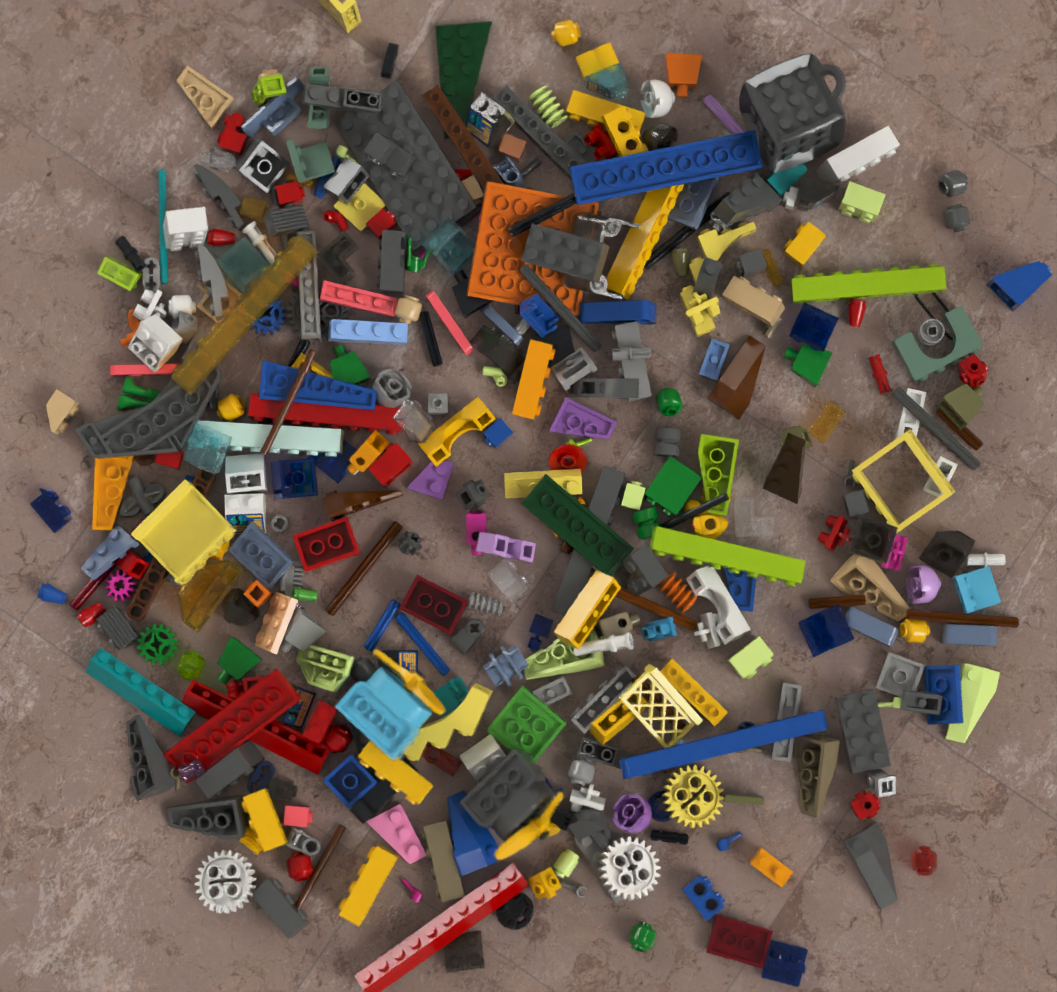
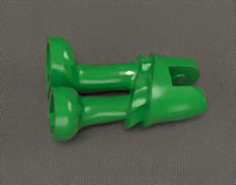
M127 376L122 392L147 398L148 402L121 394L117 410L124 411L126 407L140 408L153 402L161 392L157 389L153 390L150 386L148 390L134 384L132 377Z

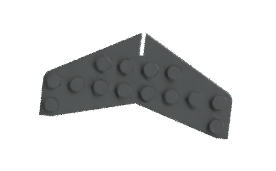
M203 345L190 356L187 363L153 402L97 422L84 424L75 431L90 454L97 459L177 453L179 450L170 437L173 436L181 449H184L220 382L222 373Z

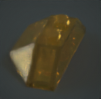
M229 559L206 562L202 569L196 570L192 574V579L178 593L182 622L198 633L244 570Z

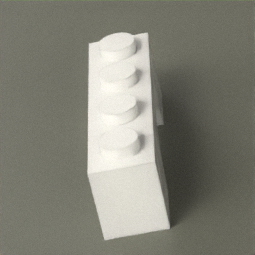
M710 565L694 571L686 580L695 595L703 596L715 605L719 614V622L715 629L726 645L740 639L751 629L716 570L709 568Z

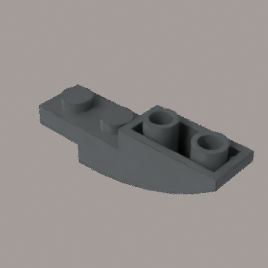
M308 83L304 86L303 104L339 111L381 112L382 93L346 87L340 89Z
M199 164L194 165L196 171L193 173L198 182L203 181L205 185L203 191L207 198L211 197L214 202L221 198L218 202L223 211L228 210L230 214L228 220L232 227L236 226L239 231L246 226L237 212L243 206L231 188L212 171Z
M581 378L565 391V397L639 398V379Z
M582 737L577 756L621 769L620 759L639 755L608 744L602 746L600 742ZM653 772L641 776L652 779Z

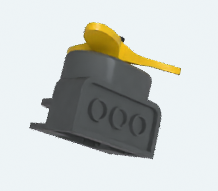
M514 749L460 801L461 805L478 825L493 829L504 842L494 854L497 860H503L525 848L536 838L544 840L546 837L554 836L560 832V828L556 824L549 822L552 813L564 795L561 792L556 795L545 783V775L541 771V767L536 765L531 759L533 755L518 749Z

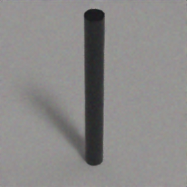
M724 493L662 523L661 527L670 529L729 500V497Z

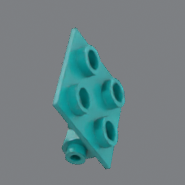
M460 676L450 680L433 692L445 708V712L439 715L440 718L447 716L459 707L469 693Z

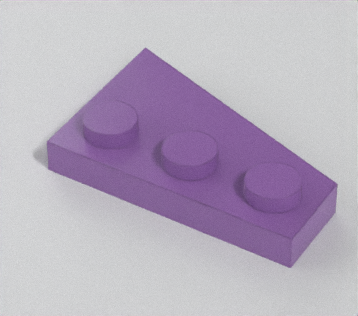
M565 397L549 432L609 440L617 422Z

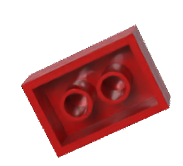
M348 517L293 535L306 573L361 554Z

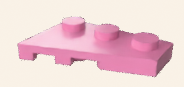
M401 803L366 821L409 864L427 856Z

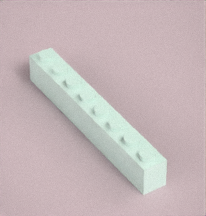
M198 421L188 443L197 449H205V446H212V449L215 450L231 447L232 451H242V448H250V452H260L273 425ZM281 426L269 453H280V450L288 451L287 454L299 455V451L306 452V455L318 456L319 452L325 453V456L337 457V454H342L344 431L331 428Z

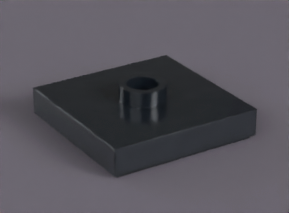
M568 325L556 328L551 333L545 335L544 338H541L538 333L531 334L533 340L553 344L552 349H556L553 361L549 360L547 367L549 368L575 352Z

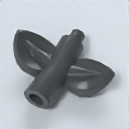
M140 476L129 480L127 483L132 495L122 501L119 515L124 518L134 517L142 510L145 516H149L156 509L154 504H158L164 499L167 491L166 488L156 482L150 483L144 488Z

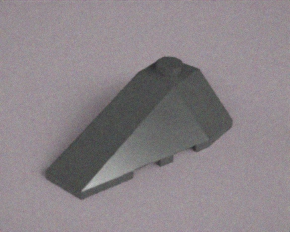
M875 822L842 841L879 908L882 909L895 902L897 894L887 841L879 825Z

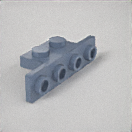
M295 77L285 86V95L274 96L241 126V129L249 138L254 136L263 126L275 137L302 112L301 108L293 101L304 90V85L298 77Z

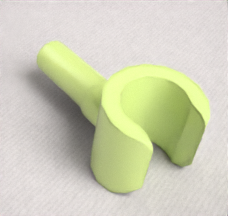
M342 145L338 146L336 151L337 157L342 159L348 158L359 164L349 155H346L348 148Z
M894 697L893 702H878V707L900 708L902 698Z

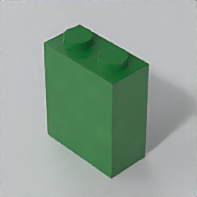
M670 456L645 492L644 496L647 497L645 500L653 506L657 504L662 507L661 511L669 517L672 515L676 517L702 477Z

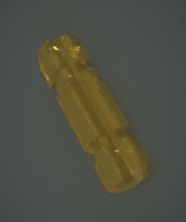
M766 249L762 251L767 264L766 270L769 277L772 278V284L774 286L780 285L783 279L778 274L779 270L774 259L771 258L770 250Z

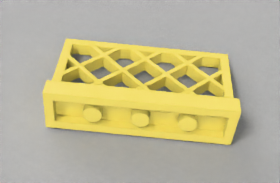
M648 664L644 668L645 672L619 699L663 748L671 747L694 725L698 726L703 720L660 671ZM648 678L651 681L650 690H642V683ZM632 693H637V703L630 704L626 699ZM641 693H650L649 703H641ZM654 693L662 694V703H654ZM653 706H662L661 716H653ZM666 706L674 707V716H665ZM640 707H649L648 717L640 715ZM673 719V729H664L665 720ZM678 719H685L688 724L683 729H677ZM652 720H661L660 730L652 729ZM664 733H672V740L668 744L664 742Z

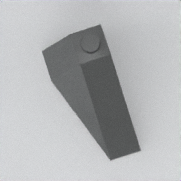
M140 715L134 716L127 721L128 744L132 747L130 765L134 766V776H131L136 800L140 801L164 793L176 784L175 779L170 775L172 769L142 717Z
M245 795L228 796L167 807L169 827L189 832L195 831L206 836L212 835L223 840L243 838L248 818V812L245 813L242 806Z

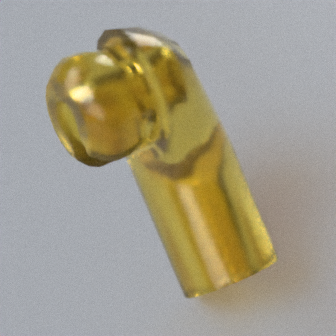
M296 173L285 175L287 183L298 181ZM313 179L299 184L309 188L313 184Z

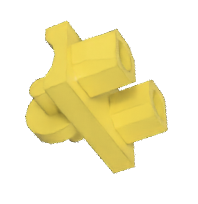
M697 292L692 293L694 299L688 301L690 307L695 304L698 306L686 311L685 316L687 319L690 318L694 326H697L704 322L700 312L707 309L711 318L719 315L720 309L717 296L702 303L703 300L708 298L707 295L704 293L699 296Z

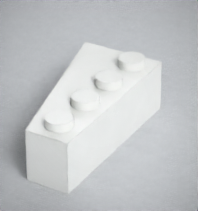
M887 126L826 159L815 172L826 190H829L839 183H844L852 175L862 173L869 165L871 167L881 162V158L886 157L887 159L893 156L900 144L890 127Z

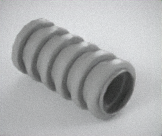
M472 592L467 606L468 609L472 607L475 611L479 609V612L485 611L486 614L489 612L491 615L496 614L497 617H500L504 601L493 600L492 597L486 598V595L482 597L481 594L475 595V592Z

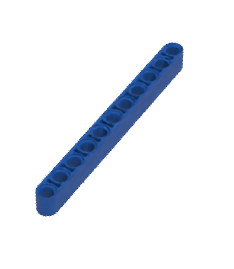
M818 710L619 760L623 779L826 730L828 727L824 711Z

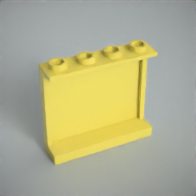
M318 0L347 33L362 21L355 0H346L343 3L339 0Z
M185 479L131 535L147 548L175 578L174 581L182 585L192 579V574L196 570H200L206 565V560L210 556H214L219 552V547L224 542L226 543L233 538V533L236 529L191 482Z

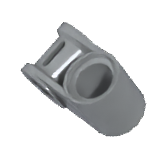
M295 826L290 827L291 832L287 838L288 843L285 845L307 855H316L321 851L322 843L318 838ZM310 841H314L317 845L314 852L308 849Z

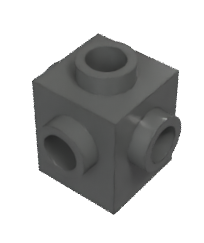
M482 479L476 482L473 480L463 484L464 488L455 493L464 510L473 506L478 508L486 503L484 500L491 496Z

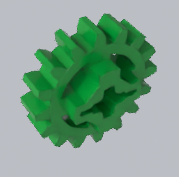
M153 624V629L147 626L145 627L146 633L140 632L143 637L142 639H137L141 643L137 649H142L139 655L141 657L146 656L145 662L151 659L152 665H155L157 661L160 665H163V660L170 662L169 657L176 656L173 651L179 650V647L175 646V643H178L179 640L174 639L176 632L170 633L171 627L164 629V624H160L159 628L156 624ZM160 631L165 633L169 639L161 637ZM151 634L152 638L146 643L148 636ZM157 639L158 641L162 642V645L159 646V649L158 647H154V643H157ZM167 646H170L169 651L166 654H164V651L167 648ZM147 650L155 652L156 657L150 655Z

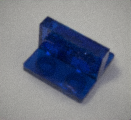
M770 940L761 977L799 987L801 976L805 973L806 969L805 960L808 950L803 947Z

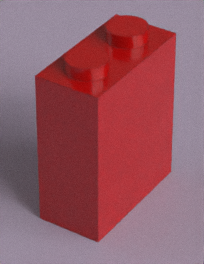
M319 700L302 736L318 744L324 743V739L333 725L339 710L334 705L324 700Z

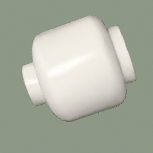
M173 295L171 300H168V315H172L173 319L176 318L179 311L192 315V313H196V302L192 301L189 295Z

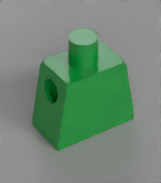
M344 344L333 348L337 357L330 361L334 379L356 385L371 380L369 373L355 351L347 354Z
M802 344L799 352L788 347L783 358L793 362L790 369L791 372L813 387H816L832 352Z
M231 637L217 662V665L223 669L217 679L225 685L232 677L240 681L263 659L235 637Z

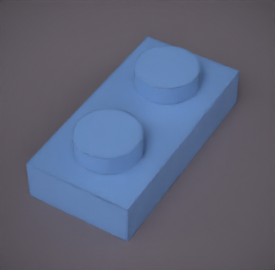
M712 338L699 375L717 381L730 345Z

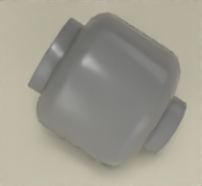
M581 757L580 760L572 761L568 772V779L571 780L570 783L572 785L585 787L592 783L595 767L590 764L591 760Z

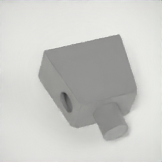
M296 605L279 648L285 653L293 646L304 651L320 638L326 630L319 621Z

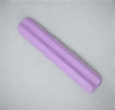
M711 94L704 98L703 103L733 134L746 132Z

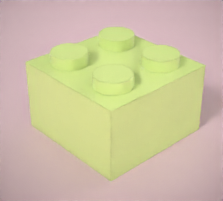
M850 181L844 191L838 210L845 216H857L864 223H874L879 215L886 194Z
M758 636L729 658L727 662L741 679H750L757 673L756 668L759 666L765 667L772 661L771 657L774 654L761 637Z

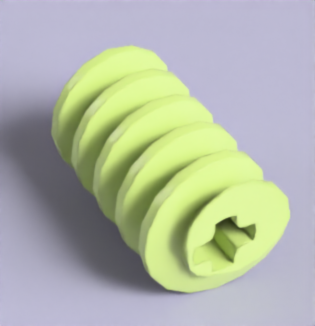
M546 85L536 90L529 97V100L534 102V108H539L537 113L539 115L543 114L541 117L542 121H546L545 124L553 128L564 122L568 115L561 116L564 109L557 110L560 103H553L556 96L549 97L552 90L545 91L548 86Z

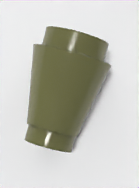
M687 248L672 249L671 258L676 276L688 275L689 253Z

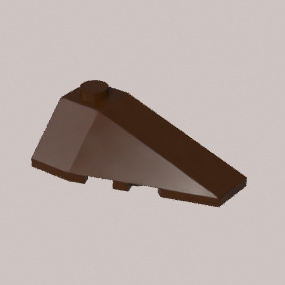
M749 336L707 399L739 420L750 404L766 346L752 336Z
M337 490L326 493L327 497L323 498L328 519L333 521L404 495L401 490L338 493Z

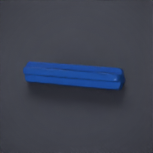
M391 600L365 642L364 648L369 651L374 650L401 606L398 601Z

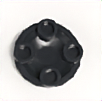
M521 892L496 909L498 921L510 930H518L525 927L531 921L534 914V906L531 899Z

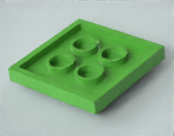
M522 686L486 731L511 752L514 749L531 753L533 755L531 759L535 763L568 722L525 686Z

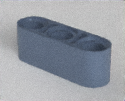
M850 606L841 622L842 625L891 648L900 631L898 628Z
M942 624L941 644L997 646V627Z

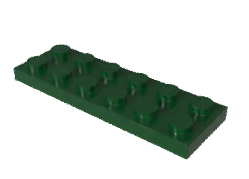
M547 474L540 479L521 502V505L606 575L612 576L623 563L622 560L629 556L634 549Z

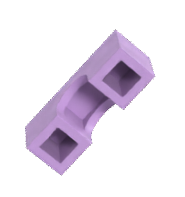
M479 532L476 551L518 561L533 562L536 543L510 539L498 534Z

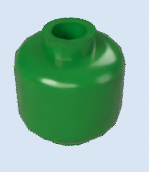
M664 388L657 394L656 403L658 411L662 415L674 416L681 411L682 401L677 390Z
M646 922L634 925L628 940L632 945L631 948L644 953L652 949L656 932L652 929V925Z

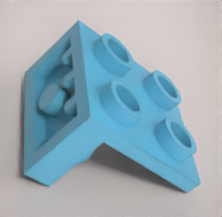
M989 566L952 577L963 613L968 614L1001 602Z

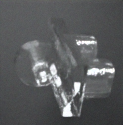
M211 148L210 153H202L201 163L209 165L211 169L220 173L229 174V169L235 166L236 158L231 153Z

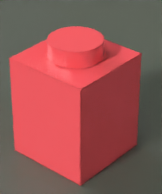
M285 806L283 825L308 827L309 823H312L313 812L310 811V807Z

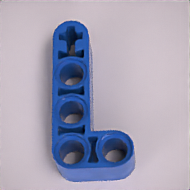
M647 300L580 303L579 321L582 324L628 323L636 321L639 324H656L657 304Z

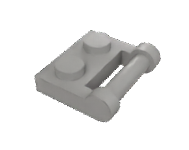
M582 347L551 367L553 374L565 391L590 372L594 373L598 370Z

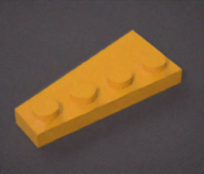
M134 456L106 459L95 458L92 530H113Z

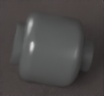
M959 170L945 173L938 182L939 190L947 197L962 194L966 191L968 178Z
M962 204L948 206L947 210L943 212L946 228L953 229L954 233L964 231L965 226L970 224L968 209L962 206Z
M360 656L353 662L350 675L356 683L365 682L377 671V668L369 658H362Z

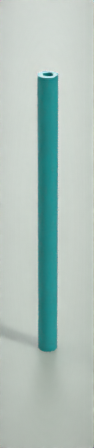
M159 170L160 283L168 284V255L163 231V223L167 211L166 170Z

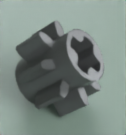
M406 531L398 538L400 542L398 547L403 554H411L413 556L422 548L420 545L421 538L415 532L409 533Z

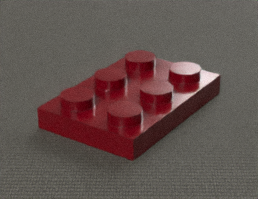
M716 914L706 953L763 969L773 930Z

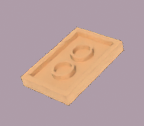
M275 592L270 600L269 610L263 617L261 630L256 635L255 646L277 654L298 600Z

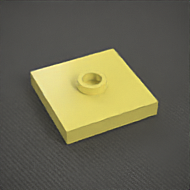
M364 183L348 205L337 201L333 207L362 232L367 227L366 223L382 208L384 209L386 204Z

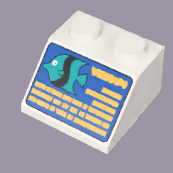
M263 493L225 495V518L236 529L233 534H242L251 522H254L266 533V496Z

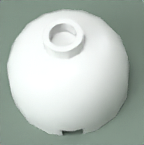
M649 80L642 84L641 94H644V100H641L643 112L646 113L645 116L658 118L666 115L675 101L674 92L671 91L668 84L661 80Z

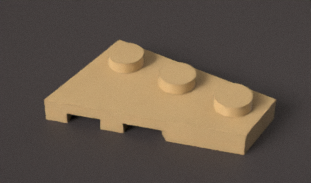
M187 65L176 81L213 130L234 98Z

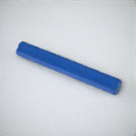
M404 613L399 614L395 618L396 621L442 676L449 673V667Z

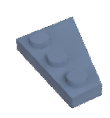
M117 524L91 557L86 560L81 569L91 579L95 580L112 567L113 561L118 557L122 559L127 555V550L131 547L136 548L140 544Z

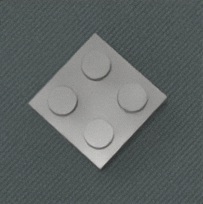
M888 652L875 688L902 698L903 690H917L925 665Z

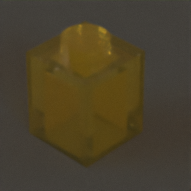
M245 195L239 214L241 217L263 223V215L268 212L269 205L266 201Z

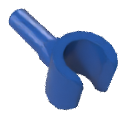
M738 832L731 837L718 840V850L724 851L729 849L728 843L741 837L742 833Z

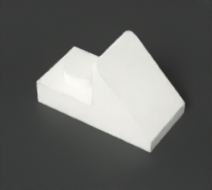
M942 456L936 461V465L946 479L950 481L958 464ZM929 476L923 491L939 497L943 493L931 476Z

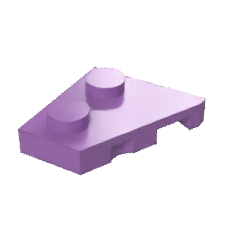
M444 460L436 467L431 462L408 485L407 489L443 500L454 463Z

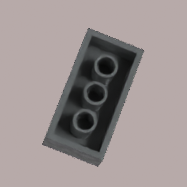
M532 223L521 261L599 284L610 246Z
M875 689L834 697L850 773L854 774L891 766Z

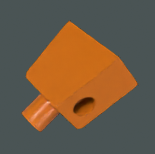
M666 53L665 62L668 85L670 88H677V98H688V88H696L702 54Z

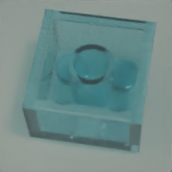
M449 217L422 244L438 264L452 276L474 255L475 243Z
M246 237L216 260L217 264L242 293L272 269Z

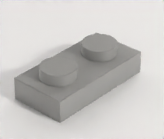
M564 676L532 691L547 706L572 694Z

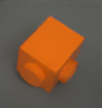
M260 580L251 581L243 593L255 606L260 608L274 594Z

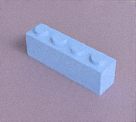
M331 319L328 322V341L404 345L407 343V323Z

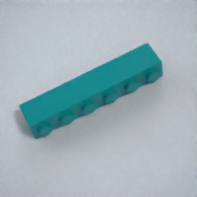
M101 647L90 659L85 670L94 679L178 736H181L187 729L196 713Z

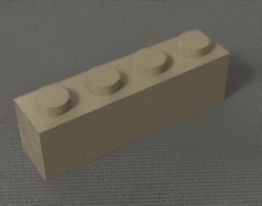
M447 820L424 825V830H421L423 841L428 843L429 849H426L428 861L432 860L434 867L430 868L433 880H437L438 887H435L437 898H441L442 902L465 897L461 875L453 858L454 847Z

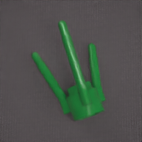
M433 236L422 261H420V257L412 256L411 237H408L405 270L420 273V268L425 269V264L436 241V236Z

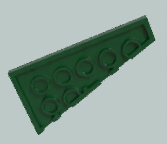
M492 21L435 26L440 88L465 126L467 125L469 110L473 101ZM444 130V139H450Z

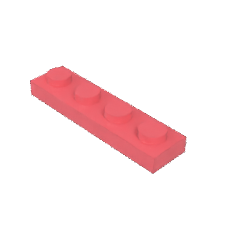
M324 280L319 300L393 318L398 298Z

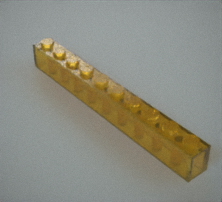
M300 234L289 240L287 243L288 247L275 256V261L271 266L267 265L261 273L263 275L249 285L250 289L246 294L242 293L236 300L237 304L233 308L230 307L226 310L220 323L216 322L210 329L211 333L207 337L204 336L200 339L195 351H190L184 358L186 361L181 366L178 365L172 371L173 375L171 376L172 380L189 395L197 389L317 255V249Z

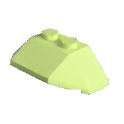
M310 645L304 651L299 650L296 661L301 666L302 673L308 684L337 692L350 676L355 657Z

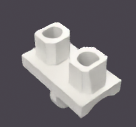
M145 289L140 300L149 304V306L145 308L138 304L132 315L141 321L149 318L151 314H157L162 319L165 318L167 315L164 310L165 304L160 303L159 306H156L163 292L157 290L154 293Z
M709 612L700 615L701 623L697 624L699 631L694 632V636L700 635L701 641H706L708 649L721 646L720 644L723 641L715 629V625H718L719 614Z
M590 783L589 788L581 787L580 791L572 789L569 800L571 801L570 810L578 812L581 810L582 805H585L589 809L603 811L606 798L599 797L600 792L593 790L594 784Z

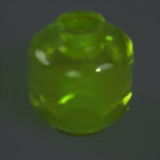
M196 651L185 652L180 658L177 670L181 677L186 680L197 679L203 671L205 660Z

